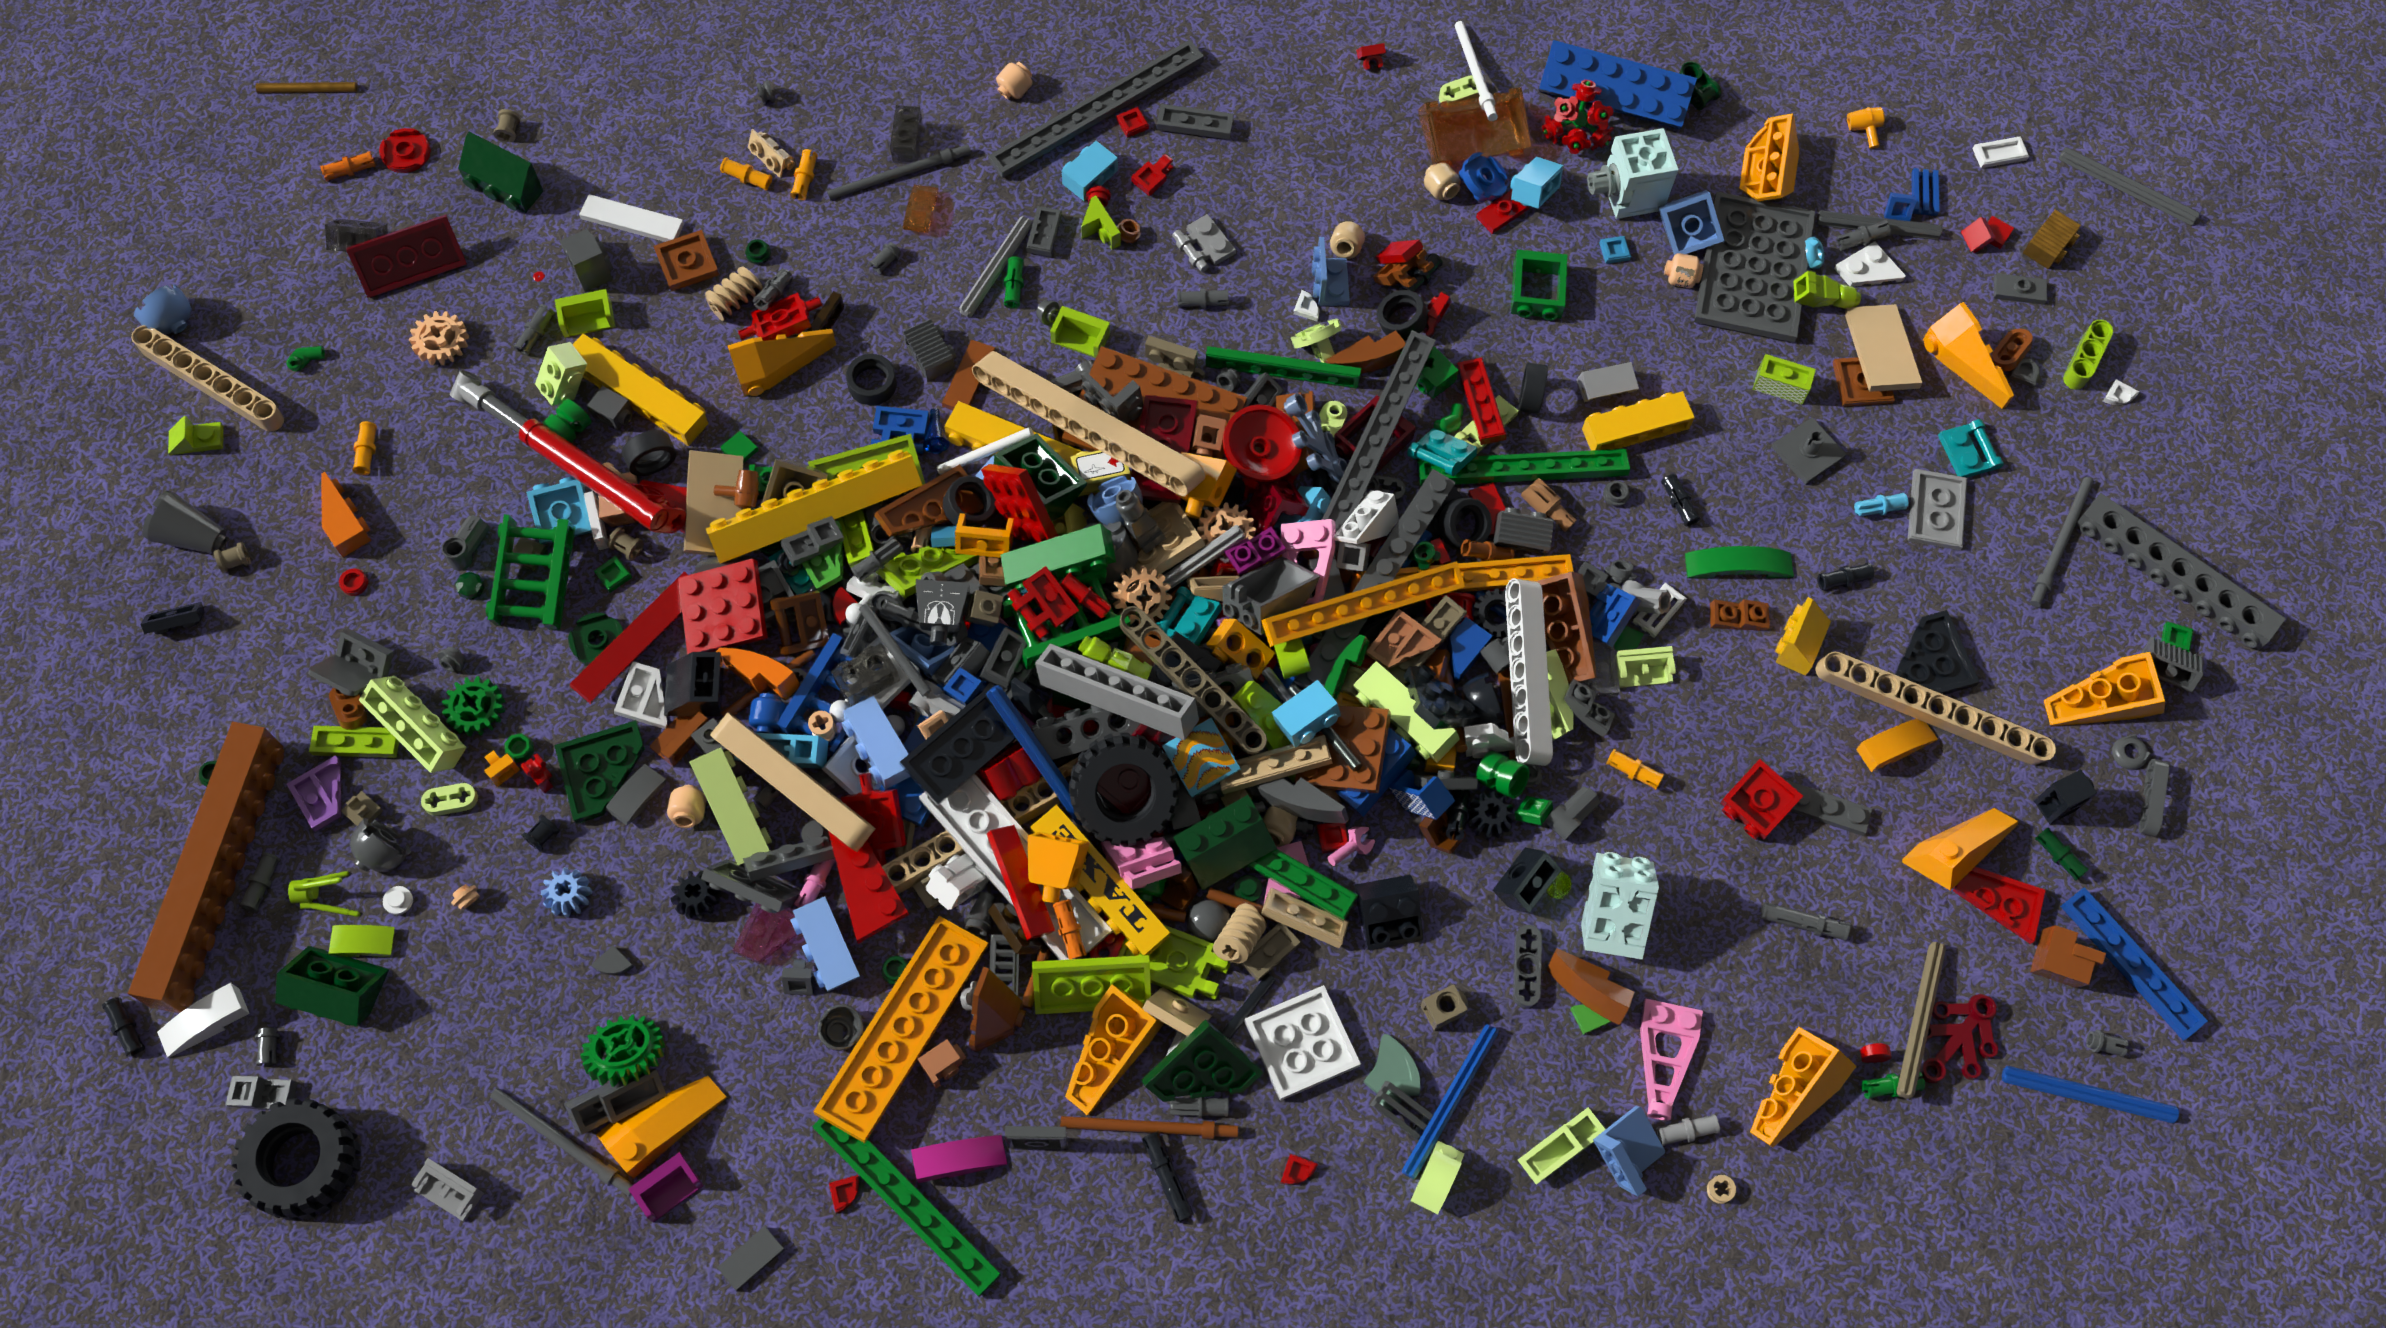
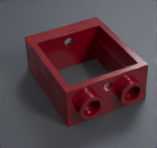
M1378 395L1335 433V448L1340 457H1346L1351 460L1356 447L1348 440L1369 421L1380 397ZM1401 416L1393 433L1398 439L1385 450L1374 475L1414 438L1416 427L1403 416Z

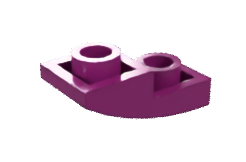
M1270 527L1250 540L1248 537L1224 552L1240 575L1285 553L1286 548L1273 528Z

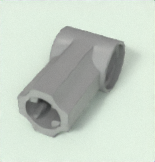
M1632 580L1625 581L1621 589L1641 600L1632 616L1636 615L1637 611L1654 614L1668 613L1671 607V595L1668 590L1645 588L1640 583Z
M928 680L924 681L932 691L927 696L922 697L917 690L909 701V705L914 710L926 717H930V715L932 716L939 710H942L948 720L965 707V705L945 695L941 688Z

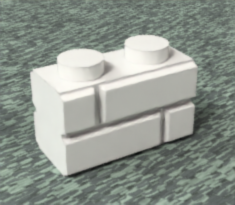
M967 853L962 856L955 854L945 866L938 864L929 874L931 879L926 886V891L935 899L938 898L939 903L947 910H951L982 891L986 887L989 878Z

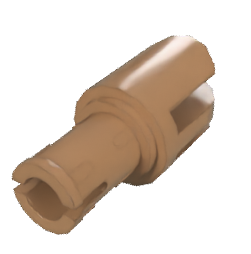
M1540 478L1521 493V497L1535 511L1545 513L1546 517L1549 516L1551 519H1554L1564 532L1577 521L1560 505L1561 498Z

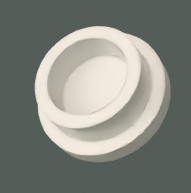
M402 886L389 889L383 897L384 908L393 915L407 912L413 903L411 892Z

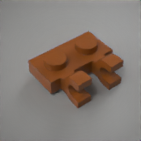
M1422 249L1408 262L1386 264L1372 277L1378 285L1393 286L1400 282L1405 287H1411L1417 280L1415 277H1410L1406 272L1413 270L1415 267L1423 272H1428L1434 267V264L1431 261L1425 260L1424 256L1427 252L1425 249Z

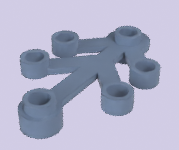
M1295 393L1287 398L1284 403V409L1290 417L1296 416L1308 435L1301 430L1292 435V440L1298 449L1307 446L1316 451L1307 457V463L1313 471L1322 468L1327 471L1331 480L1340 483L1348 464L1344 459H1338L1334 437L1329 431L1323 433L1319 414L1315 410L1304 414L1308 410L1306 401L1301 394Z

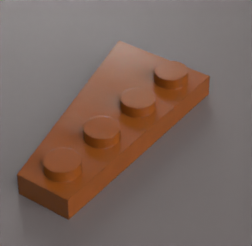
M959 464L878 510L874 516L889 537L949 522L950 520L946 517L943 509V497L953 482L960 477L968 475ZM961 490L956 494V503L963 512L968 515L983 512L984 505L982 500L975 493Z

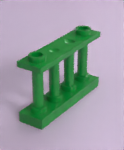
M504 514L503 523H500L498 526L500 543L491 601H488L486 604V616L490 622L501 626L502 616L538 618L549 630H560L576 527L569 519H558L557 527L553 529L516 527L517 522L510 515ZM518 537L552 540L554 543L553 553L549 555L513 553L514 539ZM514 563L548 566L550 569L549 579H546L545 582L508 579L510 565ZM508 589L544 592L546 595L545 605H542L541 608L504 605L506 591Z
M1106 568L1101 570L1091 569L1075 577L1088 588L1092 586V591L1109 603L1101 586L1106 583ZM1066 592L1079 609L1078 613L1074 615L1079 628L1076 631L1066 633L1063 632L1061 626L1055 628L1050 620H1047L1046 622L1053 638L1041 643L1037 641L1034 632H1031L1028 628V622L1021 612H1016L1013 608L1012 600L1007 598L1006 601L1002 602L1003 618L1014 616L1026 641L1027 647L1023 649L1022 659L1026 670L1036 667L1035 662L1049 644L1077 653L1080 652L1078 648L1086 636L1090 638L1098 637L1102 641L1108 642L1126 635L1120 628L1121 615L1114 614L1111 608L1103 621L1096 624L1089 623L1081 604H1077L1078 600ZM1035 600L1028 603L1031 609L1039 607ZM1127 616L1124 620L1126 625L1130 627L1131 622Z

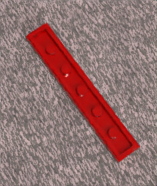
M684 571L679 577L687 576L688 574ZM678 578L570 683V687L588 703L592 704L682 614Z

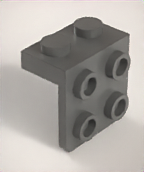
M1086 371L1080 374L1082 379L1081 386L1085 391L1084 397L1091 405H1097L1107 414L1126 424L1130 420H1136L1142 414L1144 404L1141 389L1134 380L1112 397Z
M347 628L340 633L336 655L309 667L308 674L319 682L338 689L344 695L355 696L365 690L371 679L388 677L394 651Z

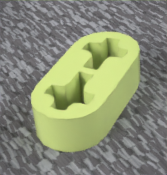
M1467 76L1444 84L1440 88V103L1446 107H1454L1479 98L1480 95L1477 87L1476 90L1468 88V85L1476 87L1473 76ZM1449 92L1451 95H1454V98H1451L1450 95L1446 96V93Z
M467 783L448 785L427 790L421 798V804L428 814L439 816L472 809L478 801V794ZM463 791H466L468 795H470L466 797V802L462 803L459 799H453L461 797ZM435 796L440 800H446L438 802L435 808L429 804L434 801Z

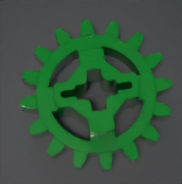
M476 676L474 682H471L466 677L464 680L465 684L454 683L455 691L447 690L446 693L450 699L442 700V704L447 708L442 711V714L445 718H448L446 722L451 728L454 727L457 733L461 734L465 730V733L471 737L476 730L481 736L483 735V728L487 727L492 731L493 726L491 723L493 721L501 722L498 713L505 712V708L501 705L505 702V698L500 694L501 690L497 685L493 686L490 679L485 680L483 683L480 676ZM470 700L473 704H476L478 711L470 707Z

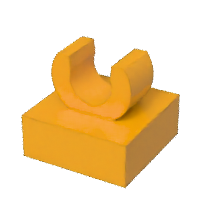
M493 750L485 756V759L491 766L484 771L497 787L520 771L508 753L500 758Z

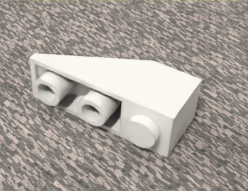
M1370 490L1336 532L1334 540L1360 544L1387 536L1399 521L1394 494Z

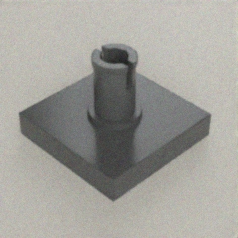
M1813 417L1774 442L1771 446L1805 485L1836 465L1847 455Z

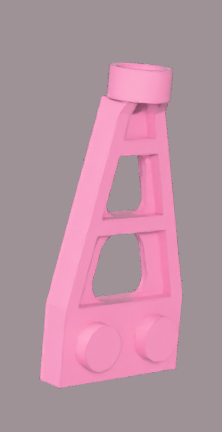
M1332 519L1281 524V542L1286 548V552L1282 554V557L1298 564L1297 554L1300 551H1319L1317 567L1312 571L1320 575L1316 584L1315 595L1313 598H1308L1302 607L1322 602L1324 599L1335 552V521Z
M1651 999L1644 1000L1640 1034L1648 1097L1647 1116L1649 1118L1662 1121L1671 1120L1673 1102L1700 1038L1702 1010ZM1658 1033L1677 1036L1681 1039L1682 1044L1675 1058L1664 1057L1658 1054L1655 1040ZM1656 1064L1674 1068V1075L1670 1086L1656 1083Z

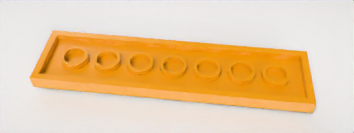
M938 916L814 1109V1115L859 1141L866 1143L988 948V942Z

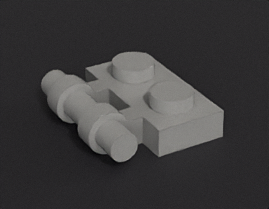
M1208 214L1187 225L1189 235H1184L1181 230H1176L1172 234L1176 240V246L1181 251L1184 250L1189 257V262L1193 267H1197L1200 272H1205L1209 268V265L1205 262L1206 260L1210 259L1214 265H1217L1236 254L1234 246ZM1197 243L1202 251H1197L1193 244Z

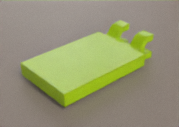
M1164 925L1170 932L1171 937L1149 955L1150 983L1191 999L1194 998L1197 991L1203 996L1216 1000L1220 991L1218 989L1219 984L1206 980L1211 968L1227 974L1231 963L1220 959L1213 953V943ZM1126 938L1118 957L1134 956L1125 945L1128 942Z

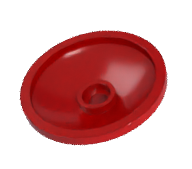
M1252 405L1245 407L1231 417L1224 430L1223 449L1227 460L1237 469V472L1251 480L1271 482L1285 477L1297 465L1302 452V448L1298 449L1292 440V435L1299 432L1298 427L1286 413L1272 406ZM1254 447H1260L1262 453L1256 452Z

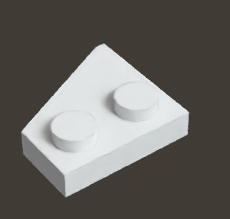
M1493 723L1464 727L1465 742L1468 748L1466 750V757L1483 758L1489 751L1504 752L1515 750L1514 737L1509 738L1507 731L1499 729Z

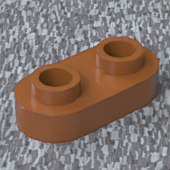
M2014 329L2008 332L1992 353L1994 365L2001 367L2002 371L2015 369L2032 348V334L2026 329Z
M336 688L330 691L329 699L338 723L342 728L356 729L366 722L367 714L364 705L359 701V694L355 696L344 695Z

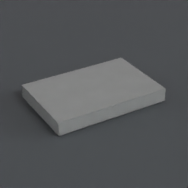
M1914 469L1908 541L1956 550L1962 549L1967 478Z

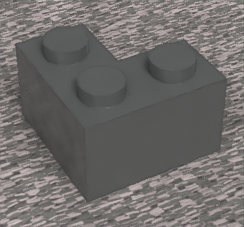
M588 229L559 241L584 292L613 280L610 271L614 270L608 258V253L602 241H599L597 236L594 237L593 234H590Z

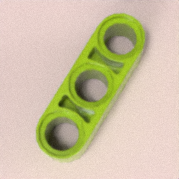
M2093 321L2082 336L2063 376L2064 383L2070 389L2079 390L2083 388L2095 373L2113 335V328L2107 321Z
M1301 638L1273 646L1284 679L1311 671Z

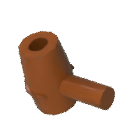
M739 470L736 486L715 485L714 495L735 497L734 505L741 509L755 508L759 495L758 472Z

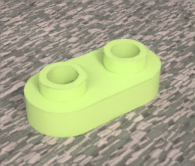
M1330 401L1322 407L1319 414L1322 431H1329L1334 437L1335 433L1344 426L1347 418V409L1344 404L1338 401ZM1336 410L1338 414H1332L1330 411Z

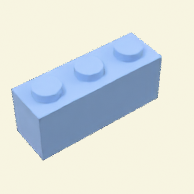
M874 695L843 711L844 722H842V726L848 737L854 736L858 744L855 745V748L862 760L867 759L870 763L871 768H869V772L876 784L881 782L886 790L911 777L900 765V761L908 755V752Z
M824 896L793 910L795 918L790 919L796 934L802 933L807 944L803 945L802 948L808 962L814 960L818 971L813 972L819 987H826L829 992L860 978L826 897Z

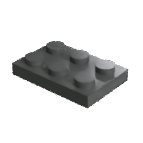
M727 859L706 867L701 877L702 880L709 882L710 887L720 891L728 890L735 893V897L741 901L756 902L761 905V909L770 913H777L794 905L801 892L769 877L751 882L744 866Z

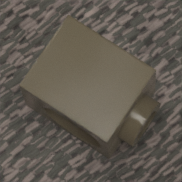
M979 590L974 591L969 596L964 621L987 627L998 624L1003 596Z
M1453 984L1424 998L1420 1006L1435 1031L1464 1017L1468 1010V1001L1461 990L1457 991ZM1447 1001L1452 1004L1454 1010L1452 1012H1444L1441 1010L1439 1003Z

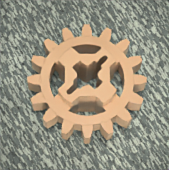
M434 311L431 318L425 314V321L417 320L415 323L418 328L410 330L413 337L409 338L412 350L415 355L419 356L422 362L428 360L430 365H434L436 360H439L441 365L445 364V359L454 362L453 356L455 354L463 355L460 348L468 347L465 340L469 338L463 321H460L457 315L450 317L447 311L442 316H439L438 312Z
M1224 503L1222 509L1214 507L1213 512L1205 510V518L1200 517L1198 524L1200 527H1197V532L1205 545H1207L1233 526L1238 525L1243 530L1245 538L1248 537L1250 540L1255 536L1256 528L1252 527L1254 519H1246L1247 510L1241 513L1238 512L1239 505L1236 504L1233 509H1230L1228 503ZM1215 521V526H1212L1211 530L1208 531L1210 525ZM1225 552L1221 554L1224 555V558H1228Z
M1144 565L1140 566L1139 572L1131 567L1129 576L1121 573L1123 581L1121 583L1114 582L1118 591L1111 593L1114 598L1118 599V601L1113 603V606L1116 609L1122 608L1118 614L1121 615L1123 610L1127 608L1125 601H1128L1129 603H1134L1135 607L1143 610L1153 621L1154 616L1162 619L1163 615L1160 611L1162 609L1169 610L1170 607L1165 601L1172 599V596L1166 593L1171 586L1168 583H1163L1166 577L1163 574L1157 575L1155 568H1151L1147 572ZM1149 579L1155 582L1158 590L1150 588ZM1135 581V583L1130 588H1128V586ZM1142 591H1144L1147 596H1143L1140 601L1137 595H1142ZM1133 614L1128 615L1129 620L1131 622L1130 624H1132L1135 621V619L1137 620L1138 625L1141 623L1138 616Z

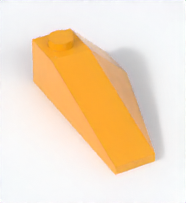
M1962 302L1929 328L1923 338L1924 346L1928 352L1934 354L1937 360L2003 409L2007 407L2014 394L2001 367L1995 366L1990 353L1993 350L1990 344L1985 346L1981 339L1979 331L1982 328L1967 305Z
M826 329L802 332L795 338H786L785 334L777 335L776 340L763 341L762 337H756L727 346L744 396H758L764 390L772 388L836 346L833 330Z
M2151 652L2122 657L2113 662V665L2100 672H2094L2089 678L2080 683L2072 684L2043 700L2050 726L2137 719L2162 714L2165 708V699Z
M1992 808L1920 842L1902 859V863L1951 891L2018 825V821Z
M1114 984L1109 987L1094 1008L1091 1017L1093 1020L1088 1035H1085L1084 1047L1079 1062L1076 1063L1065 1096L1086 1115H1090L1150 1044L1164 1024V1022L1142 1009L1144 1006L1143 1002Z
M1799 1026L1780 1052L1778 1059L1784 1061L1779 1076L1772 1074L1769 1083L1774 1085L1773 1092L1770 1098L1762 1100L1750 1133L1772 1148L1838 1092L1856 1068V1065L1839 1049Z
M705 1076L667 1093V1096L615 1123L610 1122L596 1135L624 1171L634 1179L727 1097L709 1076Z

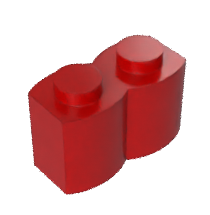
M1019 742L1007 748L979 770L988 790L996 799L1002 801L1015 797L1017 790L1023 785L1031 786L1037 783L1042 775Z

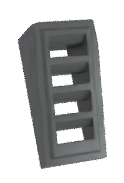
M991 935L990 970L1002 981H1012V986L1008 987L1018 996L1020 954H1016L1014 950H997L998 946H1010L1004 935ZM997 957L1013 958V962H997ZM996 969L1013 970V974H996Z

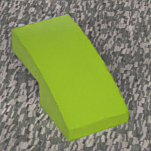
M332 926L328 955L390 957L395 927Z

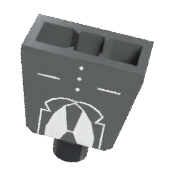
M916 579L920 628L931 631L930 644L945 646L947 645L948 632H960L970 596V585L967 582Z

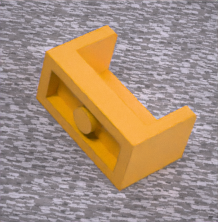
M960 513L955 530L956 554L1001 558V554L1011 551L1014 540V518H1008L1006 530L968 527L966 526V514Z

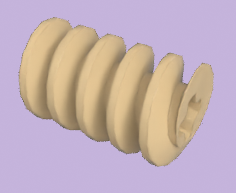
M743 266L738 268V274L735 272L730 274V280L724 278L721 282L722 286L716 284L713 287L714 292L708 290L705 293L709 307L721 321H724L723 311L731 316V305L739 310L738 300H742L747 304L746 294L755 297L754 288L760 291L763 289V285L758 278Z
M1247 903L1240 904L1231 915L1217 940H1215L1213 945L1214 953L1224 961L1237 964L1245 962L1264 933L1266 921L1254 906Z

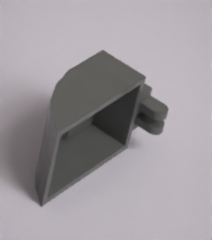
M1280 557L1222 586L1223 614L1231 619H1237L1245 627L1262 635L1265 631L1261 620L1301 608L1315 589L1320 575L1285 557Z

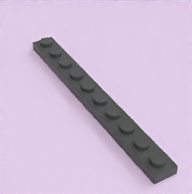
M1191 40L1186 41L988 156L990 164L1002 178L1010 175L1203 63L1204 55Z
M1411 331L1322 520L1332 519L1335 521V534L1361 503L1435 346V339ZM1335 540V552L1333 558H1335L1337 555L1340 541Z
M1432 469L1353 592L1394 580L1456 482ZM1369 617L1328 629L1308 659L1311 671L1298 675L1294 683L1305 689L1318 680L1324 687L1334 663L1343 650L1357 637Z

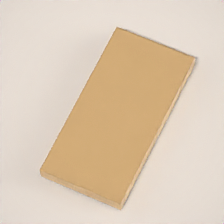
M1897 305L1846 308L1845 317L1869 392L1920 389L1922 380Z
M689 451L684 553L716 556L705 528L710 527V523L717 519L725 518L728 520L736 517L735 514L741 511V508L734 505L735 497L715 496L714 486H736L738 472L743 470V456Z

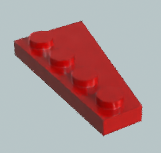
M828 831L855 937L859 944L907 917L909 913L867 840L859 851L856 852Z

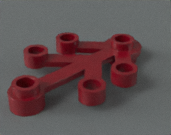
M1977 994L1971 997L1968 1003L1947 1004L1943 1001L1935 1003L1932 1015L1938 1020H1944L1949 1015L1968 1016L1960 1024H1930L1926 1040L1931 1037H1951L1934 1058H1929L1921 1064L1920 1072L1923 1075L1921 1078H1924L1927 1083H1937L1943 1079L1946 1074L1945 1064L1961 1045L1964 1058L1962 1074L1969 1080L1976 1079L1981 1075L1982 1071L1977 1063L1972 1030L1977 1024L1982 1040L1978 1047L1979 1054L1983 1058L1990 1059L1998 1053V1046L1994 1042L1990 1022L1997 1013L1994 1000L1987 995ZM1978 1004L1984 1006L1985 1014H1981L1977 1010ZM1937 1006H1942L1945 1009V1015H1940L1937 1012ZM1987 1044L1992 1047V1054L1984 1051V1045ZM1968 1065L1976 1069L1975 1075L1968 1073ZM1927 1067H1932L1935 1070L1934 1077L1927 1074Z

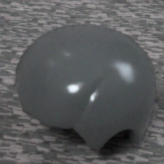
M1202 900L1192 906L1186 915L1187 929L1193 936L1214 943L1231 918V915L1223 904L1214 900Z
M844 1004L830 1007L825 1011L818 1023L817 1030L820 1041L828 1049L838 1052L852 1048L859 1041L863 1033L861 1015L853 1007ZM843 1026H844V1027L846 1028V1030H847V1034H846V1036H845L844 1038H843Z

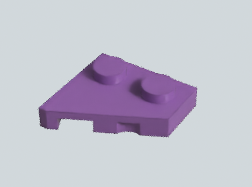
M336 755L287 783L289 790L315 832L341 817V761Z

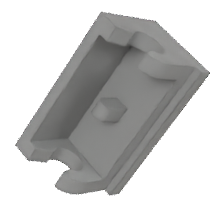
M1632 362L1585 371L1577 378L1584 402L1625 392L1630 393L1639 389Z
M427 1158L425 1165L412 1183V1186L415 1187V1192L465 1222L484 1194L429 1158Z

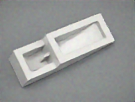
M229 983L179 1013L158 1031V1035L167 1057L170 1058L224 1031V1026L250 1013L240 989Z

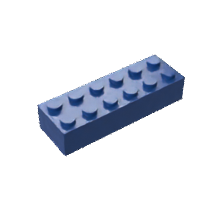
M1553 40L1539 86V92L1569 99L1576 94V91L1572 89L1573 84H1579L1582 80H1591L1595 82L1596 87L1602 89V92L1599 95L1596 94L1593 101L1586 102L1587 105L1592 106L1595 101H1601L1602 105L1606 107L1611 106L1613 112L1681 129L1697 78Z

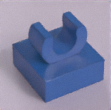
M1890 192L1884 218L1910 221L1917 201L1916 196Z
M960 667L944 686L943 690L947 695L966 706L974 699L984 685L981 680Z

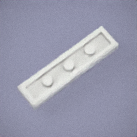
M590 194L579 214L580 218L586 221L664 242L678 238L684 226L682 219Z

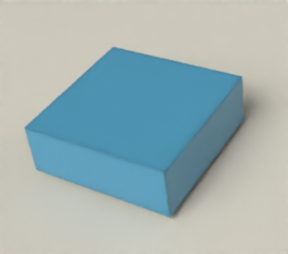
M1625 236L1600 239L1599 244L1606 264L1629 261L1631 259Z
M956 525L932 527V547L955 546Z

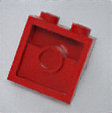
M1759 759L1722 799L1720 804L1724 806L1722 812L1729 819L1735 821L1738 818L1746 825L1743 829L1750 837L1755 840L1760 837L1764 841L1802 799L1803 795Z

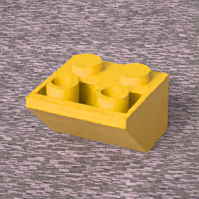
M1808 597L1802 606L1797 604L1785 625L1784 636L1780 638L1775 649V653L1779 654L1776 663L1805 676L1815 662L1831 623L1830 619L1813 599Z

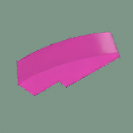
M1002 1135L963 1139L911 1149L918 1183L944 1177L952 1178L1007 1165Z

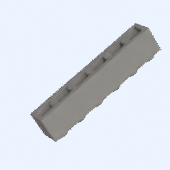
M1049 644L1035 662L1040 685L1182 740L1187 738L1199 721L1194 697L1053 644Z

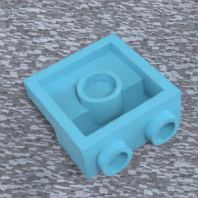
M574 477L563 478L559 480L560 484L549 486V483L535 485L532 491L527 492L536 528L553 529L557 527L558 519H569L576 527L574 537L592 532L584 499L585 487L584 484ZM539 539V542L543 545L551 543L552 540Z

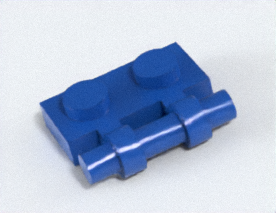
M877 406L873 433L882 434L881 440L871 439V444L889 440L892 436L911 434L913 443L915 438L926 439L929 411ZM914 443L916 453L923 454L924 444Z
M1607 584L1603 592L1599 591L1595 598L1597 601L1590 611L1592 637L1613 647L1641 603V600Z

